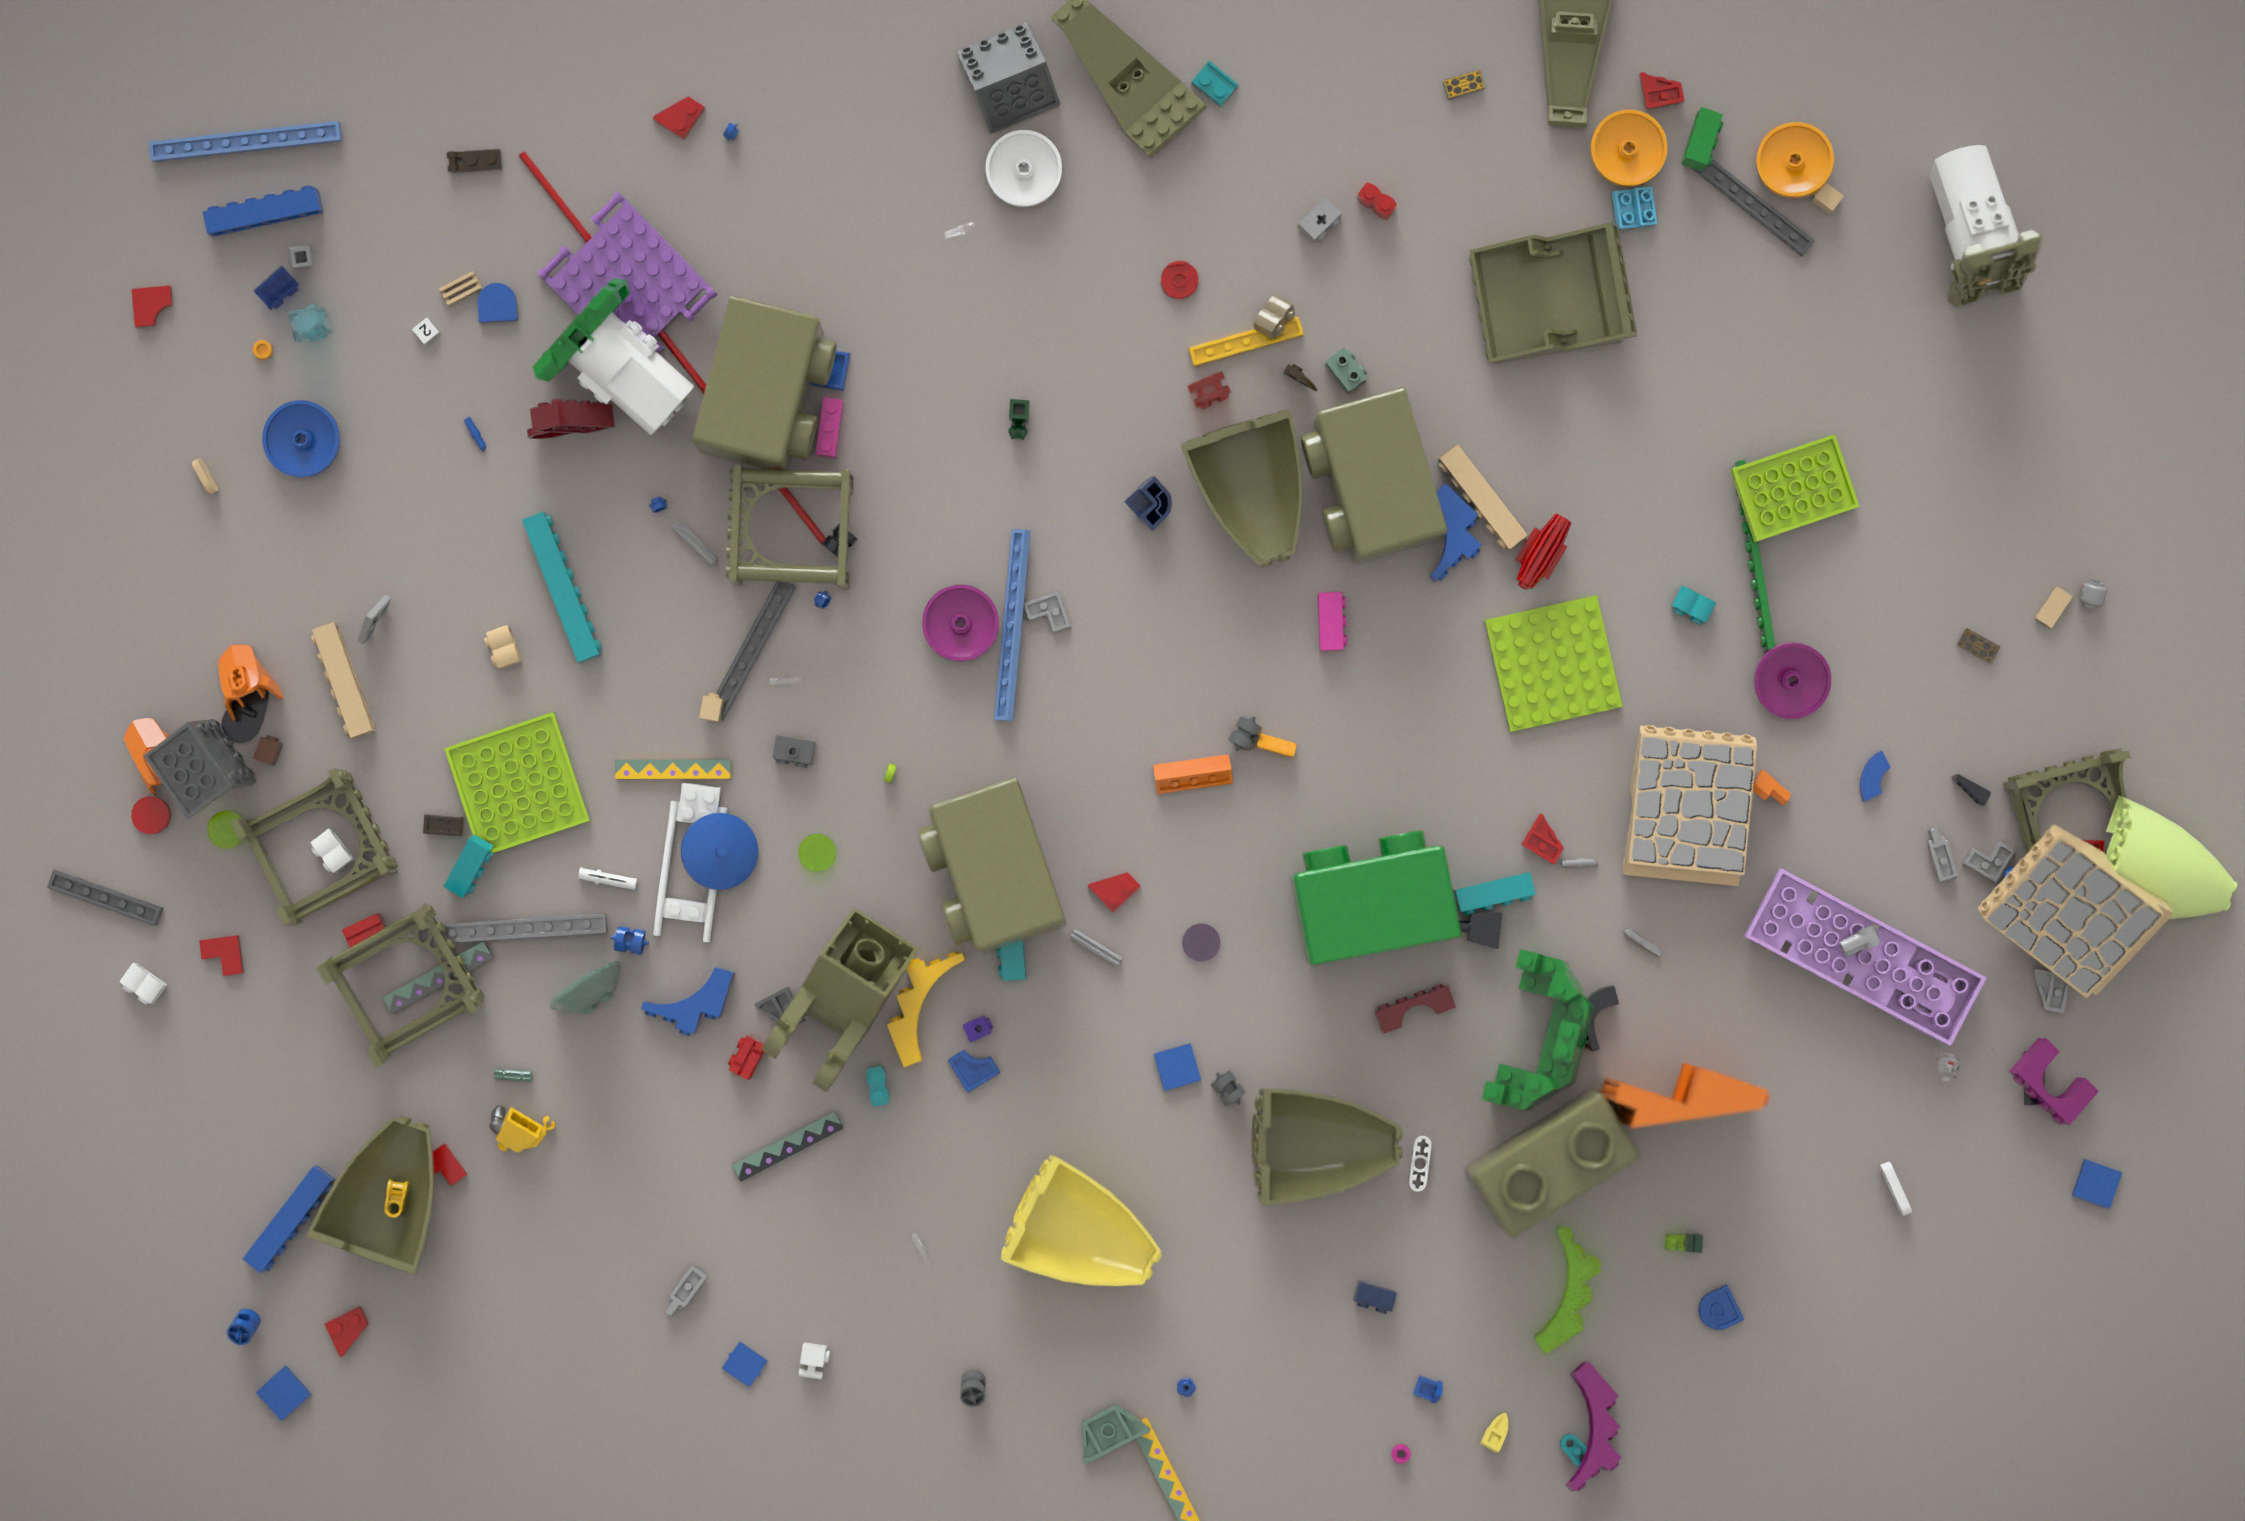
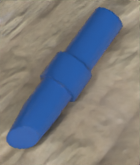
M471 417L464 419L463 421L469 429L471 437L484 452L486 444L481 437L480 431L476 428Z

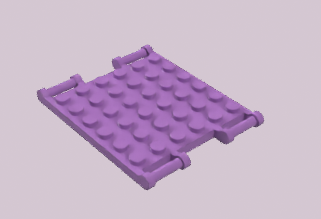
M616 191L613 194L614 197L596 215L594 214L590 218L600 230L575 255L563 245L560 252L544 269L541 268L537 273L578 315L590 303L591 299L613 278L626 280L631 293L613 313L625 324L629 320L637 322L646 335L649 334L656 338L681 312L689 321H692L710 299H714L718 294L646 219ZM620 202L623 206L604 224L601 220ZM567 257L570 261L551 278L549 273ZM705 289L707 293L688 310L686 306ZM657 341L658 348L655 351L661 353L665 348Z

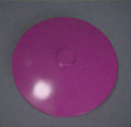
M952 585L940 590L929 600L923 613L922 628L927 643L938 655L951 661L964 662L982 656L991 648L998 634L999 617L994 603L983 591L969 585Z
M1798 642L1783 643L1770 649L1760 659L1754 673V690L1760 703L1770 713L1785 719L1806 717L1818 710L1828 697L1831 688L1830 668L1825 658L1813 647Z

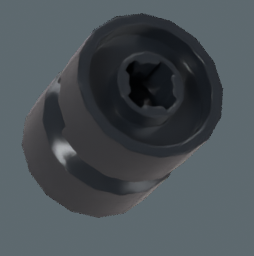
M840 523L833 529V535H828L822 542L837 557ZM849 531L848 547H852L858 539Z

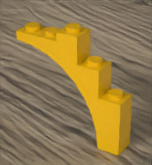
M958 951L948 954V959L941 961L938 958L930 961V966L928 967L925 960L920 961L917 958L912 960L907 968L914 989L911 990L910 986L899 990L900 994L896 996L904 1018H901L900 1015L890 1019L891 1023L887 1024L903 1067L923 1060L918 1045L917 1033L919 1014L923 1001L930 988L941 975L951 967L966 960L963 953L959 954Z

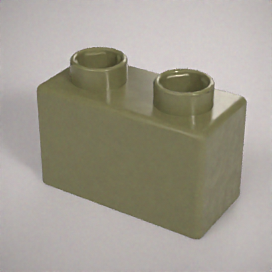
M733 295L730 296L693 435V443L699 453L762 469L789 470L792 457L803 460L808 459L818 421L816 415L804 413L811 383L822 386L827 385L837 348L835 341L823 339L824 333L818 317Z
M1405 387L1325 409L1317 413L1313 423L1315 431L1302 435L1301 445L1311 477L1313 479L1327 475L1329 477L1337 505L1323 509L1322 514L1328 538L1335 553L1350 549L1353 561L1360 564L1439 541L1448 533Z
M1016 777L934 804L929 808L933 824L919 828L918 836L931 872L947 867L949 869L958 897L944 901L942 906L956 945L973 941L976 950L986 954L1067 926L1022 789Z
M1588 1089L1466 1166L1465 1171L1499 1226L1510 1237H1516L1640 1158V1152L1606 1098L1602 1094Z

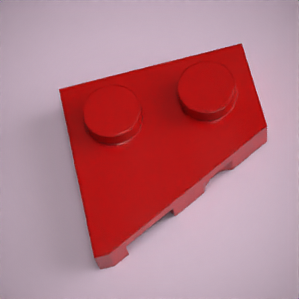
M1640 72L1639 76L1646 110L1684 103L1681 82L1669 81L1663 77H1655L1645 72Z
M1541 813L1521 843L1523 847L1553 865L1564 849Z
M360 1306L324 1325L339 1356L342 1357L369 1323Z

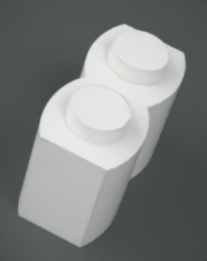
M333 829L326 830L311 842L313 853L317 857H322L324 861L322 864L328 872L338 873L355 860Z
M132 963L120 980L125 991L131 994L132 992L136 993L139 996L137 999L146 1005L148 1003L154 1004L167 986L164 981L138 963Z

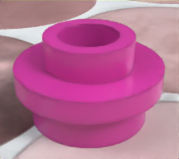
M1398 1444L1393 1447L1391 1456L1396 1463L1404 1464L1410 1459L1411 1452L1406 1445ZM1400 1450L1404 1451V1456L1402 1457L1397 1456Z

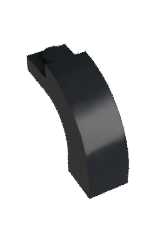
M1614 985L1600 988L1587 997L1594 1008L1585 1041V1046L1590 1048V1051L1600 1049L1594 1029L1596 1016L1604 1008L1619 1004Z

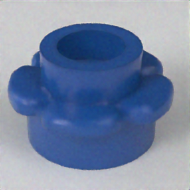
M729 123L723 134L727 141L736 138L739 132L737 124Z
M656 497L651 500L649 508L651 507L654 513L663 511L667 508V500L662 499V497Z
M820 591L816 594L814 598L815 606L822 609L828 606L831 596L828 595L827 591Z
M1190 1378L1181 1379L1177 1383V1392L1180 1395H1184V1397H1190L1196 1390V1385L1193 1384V1380Z

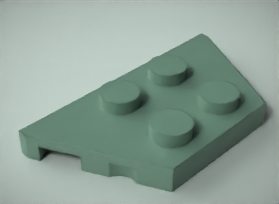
M1118 1404L1082 1422L1084 1464L1150 1432V1427Z

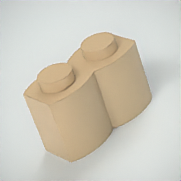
M509 625L486 632L487 637L484 640L487 648L492 649L493 655L491 660L494 667L497 666L501 670L522 662Z

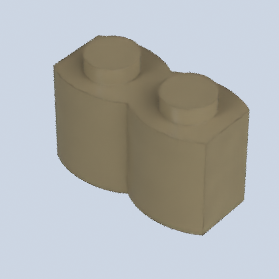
M1273 295L1266 303L1264 309L1256 316L1253 322L1254 330L1274 340L1283 333L1284 325L1294 318V305Z

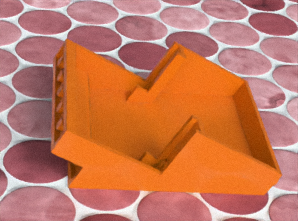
M1687 1063L1682 1064L1671 1099L1605 1077L1600 1092L1605 1098L1621 1103L1617 1117L1621 1124L1630 1128L1759 1110L1767 1105L1770 1097L1767 1094V1089Z

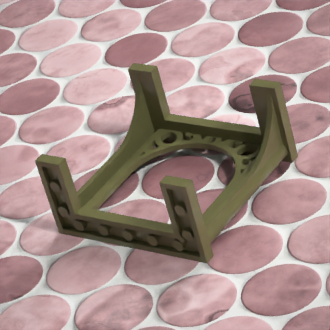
M733 465V470H730V481L733 483V488L729 489V500L732 501V508H728V520H731V527L727 529V539H730V547L726 549V558H729V566H726L725 576L729 579V582L734 586H742V581L746 580L837 584L841 590H849L850 571L847 568L850 495H853L854 475L850 469H842V472L752 469L743 468L742 465ZM755 484H760L759 487L765 485L764 490L759 491ZM746 487L754 489L756 493L754 499H749L744 495ZM779 488L840 489L838 566L779 564L762 556L753 545L749 534L750 514L758 500L768 492ZM742 499L749 503V507L747 509L742 508V506H745L742 502ZM743 521L746 522L745 527L741 526V523ZM746 539L747 546L742 547L740 549V547L743 545V542H741V540ZM746 550H752L753 557L749 561L743 562L741 560L742 553ZM757 558L761 559L762 564L756 563V565H752Z
M2122 748L2101 752L2100 757L2094 758L2093 755L2082 757V761L2075 763V760L2064 762L2063 767L2057 768L2056 765L2045 767V772L2038 773V770H2034L2026 774L2008 777V782H2004L2003 785L2004 789L2010 792L2026 853L2041 839L2037 818L2043 799L2052 789L2061 784L2081 782L2096 788L2105 796L2113 813L2118 796L2127 798L2123 782V764L2126 759L2131 758L2129 751H2122ZM2097 768L2100 770V777L2097 781L2093 782L2090 780V773L2093 769ZM2085 769H2087V770H2086V773H2085V777H2084V778H2080V777L2078 776L2079 772H2080V774H2082V773L2085 772ZM2062 776L2066 777L2065 781L2061 780ZM2104 778L2106 780V782H2104L2106 788L2100 786V783L2103 782ZM2040 781L2041 783L2045 784V783H2047L2046 781H2048V782H2049V787L2044 788V787H2043L2040 783H2038V782ZM2029 787H2038L2041 795L2039 797L2032 796L2029 793ZM2028 799L2035 801L2036 805L2031 808V802H2028Z
M334 768L328 771L330 777L322 784L251 821L235 819L230 822L238 838L248 840L281 904L275 910L284 926H296L302 923L301 919L386 875L392 876L398 873L396 860L394 857L389 856L387 851L390 849L386 841L381 840L379 836L381 831L376 823H372L370 819L372 814L367 806L364 807L361 801L363 796L359 789L355 790L352 784L354 779L351 773L346 772V770ZM344 794L346 796V803L343 807L339 808L336 805V799L339 795ZM332 796V798H331V804H330V805L326 804V803H325V800H327V799L330 800L329 797ZM350 803H351V811L354 810V812H353L352 814H349V813L347 812V808L350 806ZM317 808L335 810L350 820L356 829L359 838L357 861L351 871L342 879L293 904L258 836L306 811ZM358 824H362L361 829L357 828ZM369 840L368 843L373 847H366L364 841ZM366 851H372L376 854V856L372 857L373 862L364 859L363 854ZM363 863L369 867L367 869L364 867L360 870L359 865Z
M427 903L420 905L413 913L339 955L328 957L316 967L325 984L334 981L371 1043L370 1048L366 1052L376 1068L384 1064L391 1055L390 1053L469 1010L470 1014L477 1012L485 1002L482 990L476 988L473 983L475 979L470 971L467 972L464 968L465 962L462 956H457L454 951L456 947L450 938L447 939L444 934L446 930L443 924L437 922L434 917L436 913L431 905L428 906ZM427 928L429 937L427 940L421 941L419 939V931ZM415 929L414 938H409L407 934H412L411 931ZM433 937H434V944L437 943V946H436V947H432L431 944H430V941L432 940ZM414 943L430 950L442 965L445 975V987L442 997L432 1010L381 1038L342 972L393 944ZM446 957L447 961L443 962L441 958ZM454 972L453 976L458 979H451L449 973ZM453 983L462 986L463 991L458 994L450 991L449 986ZM449 995L450 997L456 998V999L453 1000V1001H452V999H450V1001L447 1002V1001H446V996Z

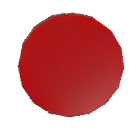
M1175 261L1167 265L1163 270L1161 286L1168 296L1174 299H1185L1196 291L1199 277L1192 265L1185 261Z
M147 796L138 800L131 811L133 825L138 831L145 834L162 832L168 826L171 817L167 803L153 796Z

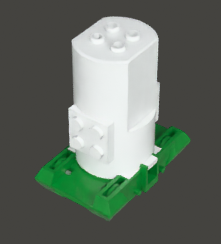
M613 278L591 299L590 303L550 348L542 354L541 358L534 364L533 370L538 380L550 382L558 372L560 373L570 363L581 373L577 377L580 380V385L587 390L590 389L599 402L607 404L611 400L649 435H652L661 425L665 426L675 415L673 411L677 413L687 402L685 398L695 386L655 351L658 345L654 337L649 334L646 335L637 322L629 320L625 324L613 313L631 293L626 280Z

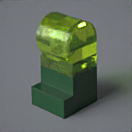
M1666 1233L1665 1249L1702 1253L1703 1235Z

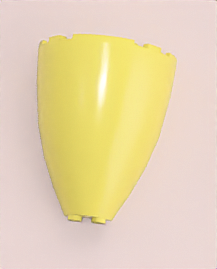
M1050 1155L1049 1159L1045 1160L1040 1166L1039 1172L1041 1173L1039 1175L1035 1174L1016 1209L1013 1216L1014 1226H1010L1005 1237V1245L1007 1247L1004 1246L1002 1248L1001 1260L1030 1272L1066 1282L1102 1286L1144 1285L1145 1281L1149 1280L1153 1273L1151 1266L1154 1262L1158 1263L1162 1255L1160 1248L1134 1214L1109 1190L1072 1165Z

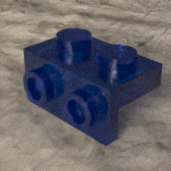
M281 265L253 291L272 310L273 308H279L286 296L295 294L299 284Z

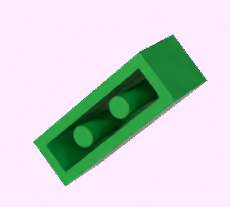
M1704 107L1700 108L1692 126L1681 161L1682 165L1701 172L1706 166H1710L1713 156L1710 155L1712 149L1715 150L1718 143L1716 135L1717 132L1720 133L1724 122L1721 121L1723 114Z

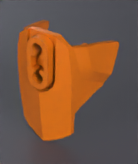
M231 645L218 660L223 701L232 721L236 720L232 708V700H237L241 707H244L240 697L254 690H257L262 698L265 697L267 689L278 699H284L278 682L273 680L255 657L251 646Z
M139 719L131 722L125 733L124 741L141 773L144 784L155 796L157 792L153 786L161 785L162 782L143 755L170 735L164 732L154 719Z

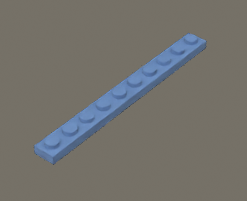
M332 121L149 142L151 161L158 162L342 141L340 122Z
M1025 529L1012 530L994 715V720L1013 721L1030 542V530Z

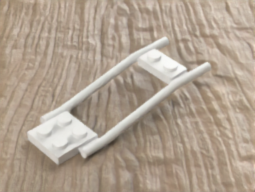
M682 783L680 802L671 800L653 931L655 936H661L662 920L664 917L705 922L703 942H710L717 890L709 889L707 903L665 898L676 821L694 823L697 819L708 814L727 813V807H719L721 787Z

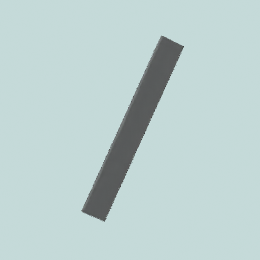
M1713 159L1710 166H1706L1702 172L1693 169L1800 256H1803L1813 244L1814 240Z
M776 581L716 694L720 695L721 699H724L721 720L723 721L796 588L790 582Z

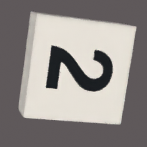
M427 317L412 329L425 345L440 333Z

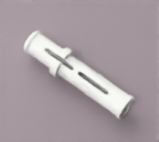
M580 867L578 874L579 880L595 882L596 885L601 883L634 891L637 885L636 878L605 873L599 869L595 871Z

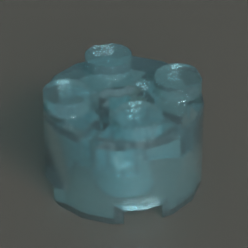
M310 304L307 306V309H294L289 312V322L293 338L296 342H302L301 339H309L310 342L328 337L327 332L332 333L327 310L318 307V304Z

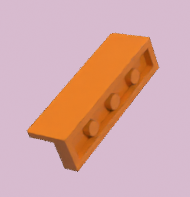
M1228 754L1153 765L1157 794L1233 784Z

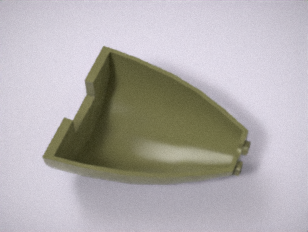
M1290 409L1279 411L1276 414L1257 417V420L1251 419L1233 424L1180 444L1191 474L1207 506L1234 542L1258 566L1261 565V568L1272 565L1271 561L1276 559L1279 562L1290 559V555L1295 554L1302 510V470Z
M1261 1088L1259 1090L1261 1095L1256 1096L1254 1106L1257 1114H1253L1251 1146L1252 1163H1254V1167L1257 1169L1253 1173L1254 1183L1258 1190H1260V1192H1257V1196L1261 1205L1293 1203L1330 1196L1376 1178L1399 1165L1400 1159H1402V1147L1398 1145L1399 1140L1403 1138V1130L1400 1128V1125L1355 1103L1329 1095L1287 1089Z
M400 1116V1119L393 1117L355 1153L338 1175L319 1208L307 1237L416 1275L426 1244L433 1210L435 1180L429 1125L418 1122L415 1125L411 1123L412 1119ZM389 1179L401 1183L407 1181L409 1182V1192L405 1210L397 1217H389L385 1213ZM392 1203L390 1206L391 1211L398 1213L399 1206L396 1203Z

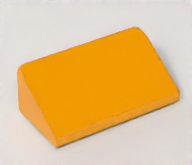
M1265 734L1259 735L1256 745L1257 748L1291 758L1294 757L1296 750L1295 743Z

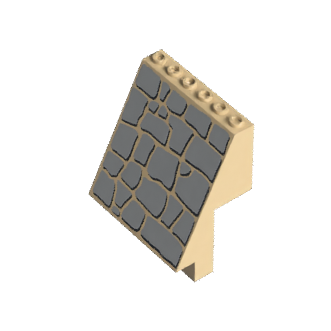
M1653 725L1640 726L1630 782L1632 810L1622 864L1624 875L1739 886L1740 875H1744L1757 752L1755 737L1746 734L1738 736L1731 733L1698 732L1692 729L1678 730L1672 727L1657 728Z
M2053 825L1978 907L1985 921L2086 998L2092 993L2098 995L2174 914L2166 901L2117 875L2103 851L2056 825Z

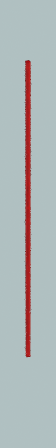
M525 151L519 155L520 159L587 243L592 237ZM663 330L658 336L701 391L705 393L706 383ZM779 488L782 495L821 545H823L822 542L826 537L787 488Z

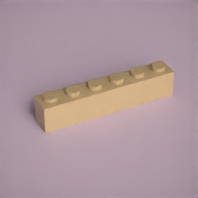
M1458 444L1438 459L1440 462L1438 464L1439 468L1443 473L1447 472L1450 475L1452 485L1456 489L1460 488L1463 492L1461 495L1467 504L1471 503L1473 505L1474 511L1478 514L1477 517L1479 519L1483 518L1487 523L1485 525L1486 529L1490 534L1494 533L1498 539L1496 541L1502 549L1506 548L1508 551L1528 536Z
M332 622L313 629L311 638L314 645L318 646L320 651L318 658L320 663L325 665L326 671H324L326 680L331 682L333 689L330 691L333 699H337L339 704L337 711L340 718H344L346 725H343L346 735H350V738L355 739L376 731L338 623Z

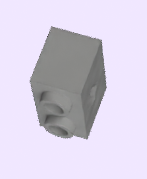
M1325 197L1299 222L1298 228L1313 243L1317 239L1321 241L1328 234L1326 231L1331 226L1334 228L1340 223L1342 213ZM1318 218H1319L1320 220H1321L1322 218H1324V219H1325L1324 224H1323V223H1320V224L1318 225V224H1317Z

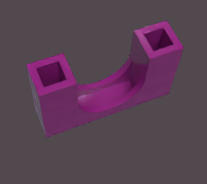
M2037 1038L2009 1072L2014 1076L2013 1080L2017 1084L2023 1085L2027 1089L2026 1093L2031 1098L2039 1101V1106L2044 1111L2049 1112L2057 1124L2071 1125L2099 1091L2086 1078L2077 1077L2064 1093L2057 1097L2051 1096L2044 1087L2043 1074L2047 1066L2060 1051L2048 1039Z

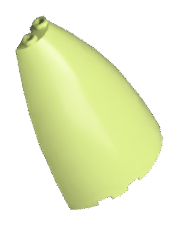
M2118 796L2106 832L2113 834L2106 857L2117 875L2166 901L2174 912L2169 919L2190 918L2219 913L2223 910L2227 911L2231 905L2232 893L2237 888V882L2233 881V878L2220 862L2197 839L2179 825L2143 805Z

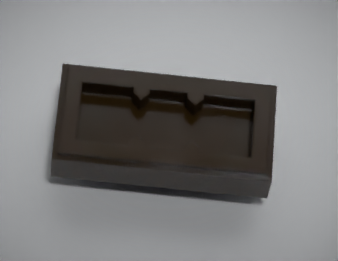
M424 814L423 834L462 836L464 817Z

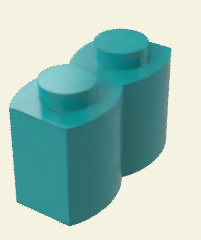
M1682 585L1671 607L1674 608V613L1682 617L1684 614L1691 617L1690 621L1701 625V623H1707L1716 602Z
M880 1065L867 1068L866 1080L870 1086L869 1098L871 1104L874 1107L888 1104L890 1092L886 1086L887 1075L884 1067Z

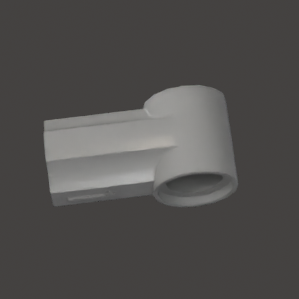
M1870 925L1838 943L1845 957H1848L1863 949L1872 948L1881 942L1873 925Z

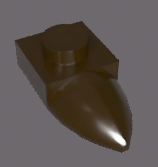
M1295 364L1292 366L1287 365L1284 374L1317 392L1313 382L1302 373V368Z

